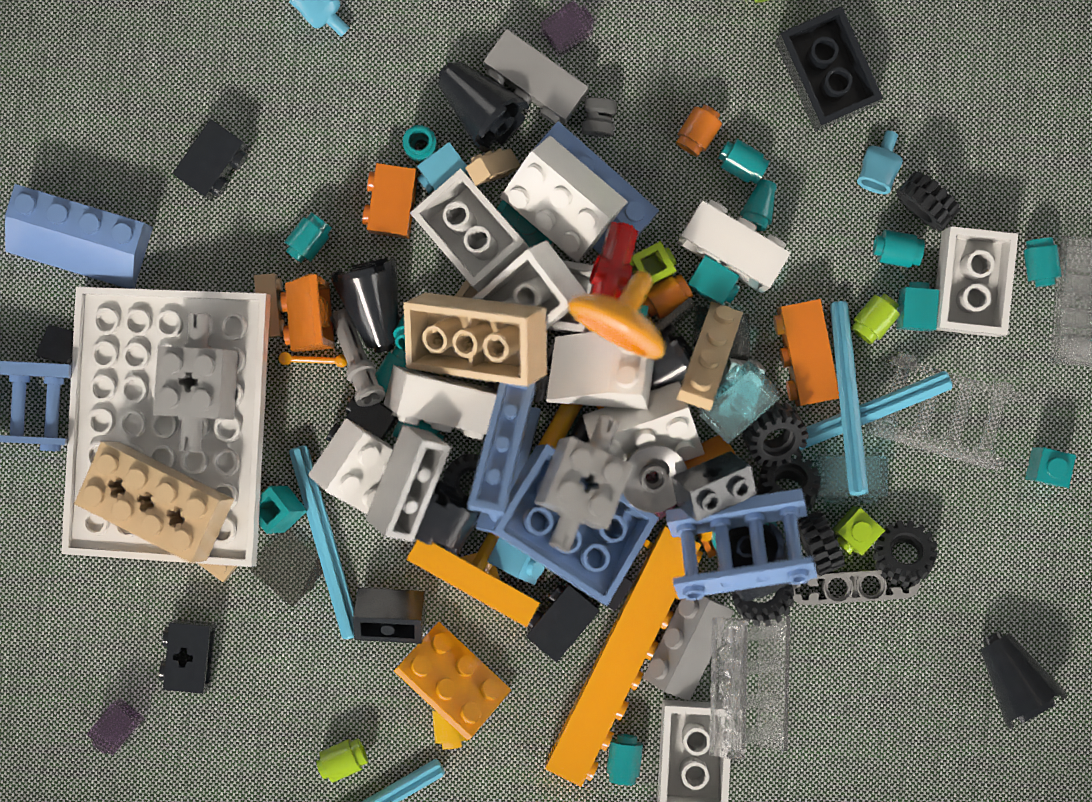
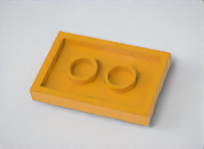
M440 622L433 626L422 639V644H417L394 670L399 677L467 741L474 736L511 692V689Z

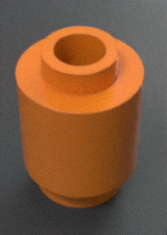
M703 105L702 108L695 106L677 133L679 138L676 144L687 153L698 157L701 151L705 152L721 128L722 122L718 119L720 114L707 105Z
M681 274L675 277L671 275L651 286L642 304L648 306L647 313L650 317L656 315L661 320L687 305V300L691 299L693 294Z

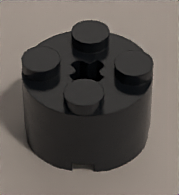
M437 481L415 538L427 545H432L433 541L441 544L447 551L459 554L481 512L469 509L468 503L470 498L465 495L462 499L454 493L455 488Z
M768 522L769 525H762L768 563L789 560L781 531L770 522ZM749 527L731 528L728 532L733 569L754 566ZM789 582L735 590L733 592L738 594L740 599L751 601L755 598L770 595L778 589L785 587Z

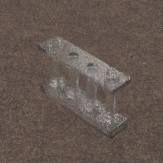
M898 352L896 357H886L885 364L897 367L890 393L906 386L910 371L930 377L943 372V370L916 363L917 357ZM947 372L952 384L959 385L961 388L947 436L943 435L942 440L929 437L931 431L928 430L938 395L921 402L915 426H911L910 431L897 428L899 423L896 421L898 411L879 418L878 422L872 421L867 423L864 434L987 470L1001 471L1004 458L994 456L995 449H992L1006 399L1011 401L1021 400L1022 393L1012 391L1014 385L994 380L993 385ZM976 390L993 395L980 443L979 445L975 444L973 450L963 447V440L960 437L973 392Z
M781 615L782 621L779 623L776 622L775 618L771 619V626H765L764 621H760V626L748 627V620L712 617L710 755L733 760L745 759V743L757 742V747L788 751L790 616ZM759 640V660L747 661V641ZM758 674V694L746 695L747 675ZM758 708L757 728L746 729V709Z

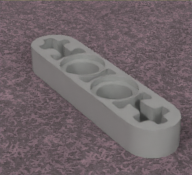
M876 569L829 572L822 576L817 575V578L809 579L806 582L811 587L819 586L817 579H822L821 590L824 598H819L820 593L818 591L807 592V598L802 599L801 594L795 593V588L800 587L801 584H792L794 591L793 599L800 605L907 599L917 594L920 582L916 585L912 583L906 586V591L904 592L898 586H888L890 593L885 594L887 583L881 576V569L878 571ZM870 575L875 576L879 581L878 590L874 594H865L861 587L863 579ZM834 578H841L846 584L844 594L838 597L832 596L828 591V584Z

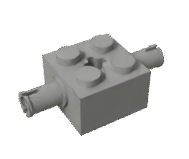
M188 313L187 344H183V347L158 346L153 415L178 416V420H182L179 451L202 452L203 421H206V418L234 420L239 352L211 349V346H208L211 315ZM196 379L198 380L197 386H195Z
M599 415L589 443H584L573 437L561 438L554 451L534 503L557 512L561 516L552 540L549 542L550 546L558 547V550L570 553L580 524H585L594 529H609L633 467L632 463L612 455L609 451L616 430L620 425V422L615 419L610 421L611 417ZM585 477V482L588 484L587 489H584V485L580 483V478Z

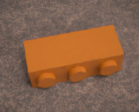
M821 299L777 308L778 315L773 316V323L776 334H782L784 348H780V358L783 368L788 367L791 380L786 381L789 400H795L796 406H803L838 399V383Z

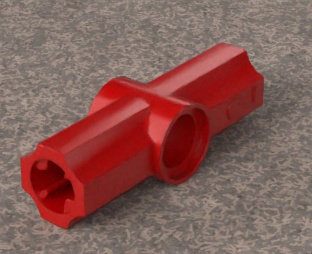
M611 222L609 224L601 254L596 258L590 274L589 284H592L589 294H598L620 300L632 274L630 261L639 232L633 225L624 222Z

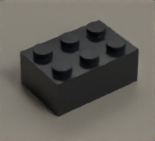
M842 6L783 31L777 37L775 44L815 132L876 106L883 99Z

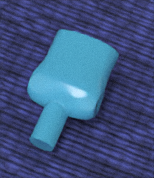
M339 0L289 1L315 29L328 24L342 37L350 28L336 14L340 8Z
M886 131L880 147L871 145L867 148L862 161V169L857 179V183L861 187L878 194L890 193L894 179L903 162L902 157L893 152L898 138L896 132Z

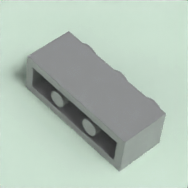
M508 29L505 30L483 61L484 68L488 70L486 72L488 78L501 86L503 83L509 85L514 89L513 93L522 97L528 105L533 102L542 109L540 114L553 124L559 121L566 125L588 94L589 87Z
M403 425L365 520L383 536L413 542L451 446L432 432Z
M705 595L698 600L681 599L643 679L668 694L690 701L734 610Z

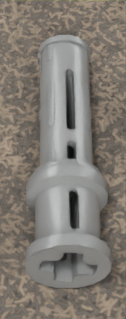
M337 310L331 314L330 319L348 364L346 376L350 382H353L357 393L355 395L356 403L364 407L374 405L385 397V391L383 387L378 385L375 377L376 367L372 361L367 359L357 329L347 310Z

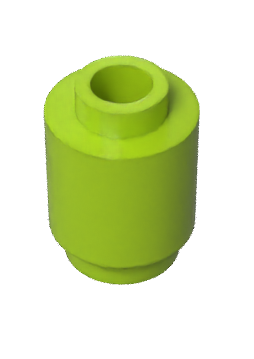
M883 294L881 297L873 295L854 318L855 323L851 327L852 331L862 340L872 345L876 339L880 340L899 318L900 314L896 310L899 307L898 303L886 294Z
M359 738L353 741L347 739L320 751V759L316 761L321 777L323 779L328 778L332 783L362 770V766L369 763L367 753Z

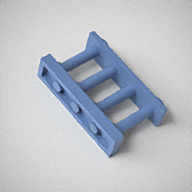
M0 361V375H9V382H12L10 435H0V442L40 444V451H61V445H67L68 438H58L61 385H64V379L71 378L72 365ZM30 376L44 377L43 384H47L44 437L24 436L26 383H30Z
M502 382L499 384L468 503L470 510L481 512L476 524L477 530L492 533L499 516H504L509 494L519 473L529 459L541 409L531 407L536 391V382L529 386Z
M802 488L757 495L697 522L681 508L665 510L666 521L672 538H681L685 576L673 578V585L679 599L698 600L703 598L704 595L787 582L802 584L809 579L817 578L813 556L802 557L797 519L807 516ZM782 521L789 560L768 563L762 525L768 522ZM747 526L749 527L754 566L733 569L728 531L731 528ZM715 532L719 571L699 574L694 536L700 533Z

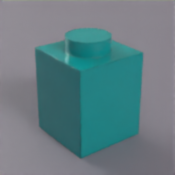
M706 255L702 258L687 283L692 291L710 302L712 301L723 305L725 301L731 303L741 287L736 284L740 277L738 274Z
M909 282V287L899 289V307L897 311L900 316L897 319L896 329L926 332L936 330L939 289H929L930 283Z
M1032 447L1025 479L1056 487L1069 488L1077 455L1044 447Z
M269 486L260 495L259 525L266 534L285 533L307 512V509L289 486Z

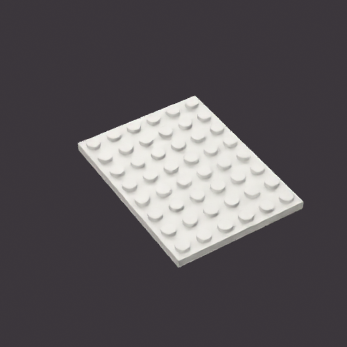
M76 287L61 554L189 563L74 504L100 443L121 442L234 499L207 561L197 563L245 567L257 566L270 294ZM188 313L211 315L208 346H211V349L239 352L234 420L206 418L202 425V452L179 451L182 420H178V416L153 415L158 346L183 347V344H187ZM197 379L195 380V386L198 384Z

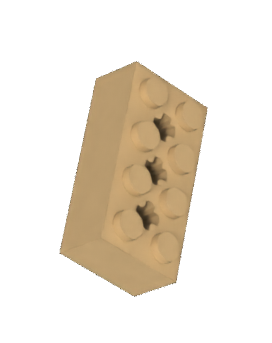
M423 293L404 302L407 369L529 386L547 375L546 307L433 293Z
M101 442L74 504L189 563L207 561L234 499L121 442Z

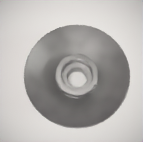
M661 445L646 446L634 452L627 459L628 462L633 464L623 490L627 501L638 510L648 513L662 512L673 507L677 502L671 476L687 470L683 459L674 450ZM650 471H656L657 473L653 481L646 480V475Z

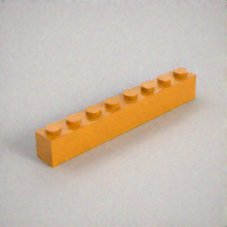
M662 525L545 762L546 770L582 787L585 779L592 780L599 765V762L595 761L600 749L606 751L612 740L614 732L610 731V728L615 719L621 720L629 704V702L625 701V698L630 688L633 690L637 689L644 672L640 671V668L645 658L651 660L659 642L654 639L660 628L665 630L673 616V612L669 609L674 599L680 600L673 585V578L685 576L681 538H672L669 527ZM695 541L697 564H699L703 552L699 550L701 544Z

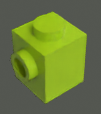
M661 241L634 254L630 261L633 274L639 271L647 272L652 278V286L676 272L674 267L677 265L671 250L668 247L664 248Z
M853 506L832 528L834 534L838 536L839 546L849 555L853 551L863 555L885 532L863 509Z

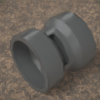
M585 98L584 111L587 115L586 119L582 122L581 133L594 137H613L615 125L612 122V118L617 112L618 102L606 98Z

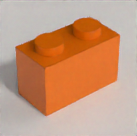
M376 163L375 172H369L367 191L372 192L370 205L365 204L362 223L367 225V231L370 234L410 238L413 217L410 212L414 210L417 177L419 176L417 169Z

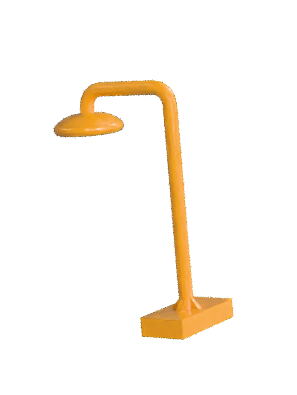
M639 271L632 276L619 301L598 294L577 295L568 301L569 312L580 323L606 340L642 357L657 359L664 355L665 346L659 332L645 316L638 312L652 286V278L647 272ZM561 403L538 445L548 444L556 449L559 439L566 437L583 405ZM491 532L486 536L479 551L474 554L458 557L435 543L427 545L417 539L406 559L525 627L529 624L540 604L535 599L501 581L496 566L487 562L499 538Z

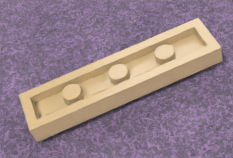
M711 301L679 391L678 400L711 410L743 312Z

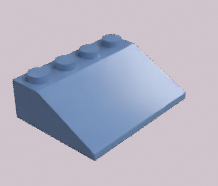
M548 444L538 445L519 473L509 494L504 516H499L492 533L607 606L659 517L653 513L638 510L622 494L609 529H594L585 524H580L570 553L558 550V547L550 546L549 542L552 540L561 516L557 512L534 502L555 449ZM585 477L580 478V483L584 485V489H587L588 484L585 482Z

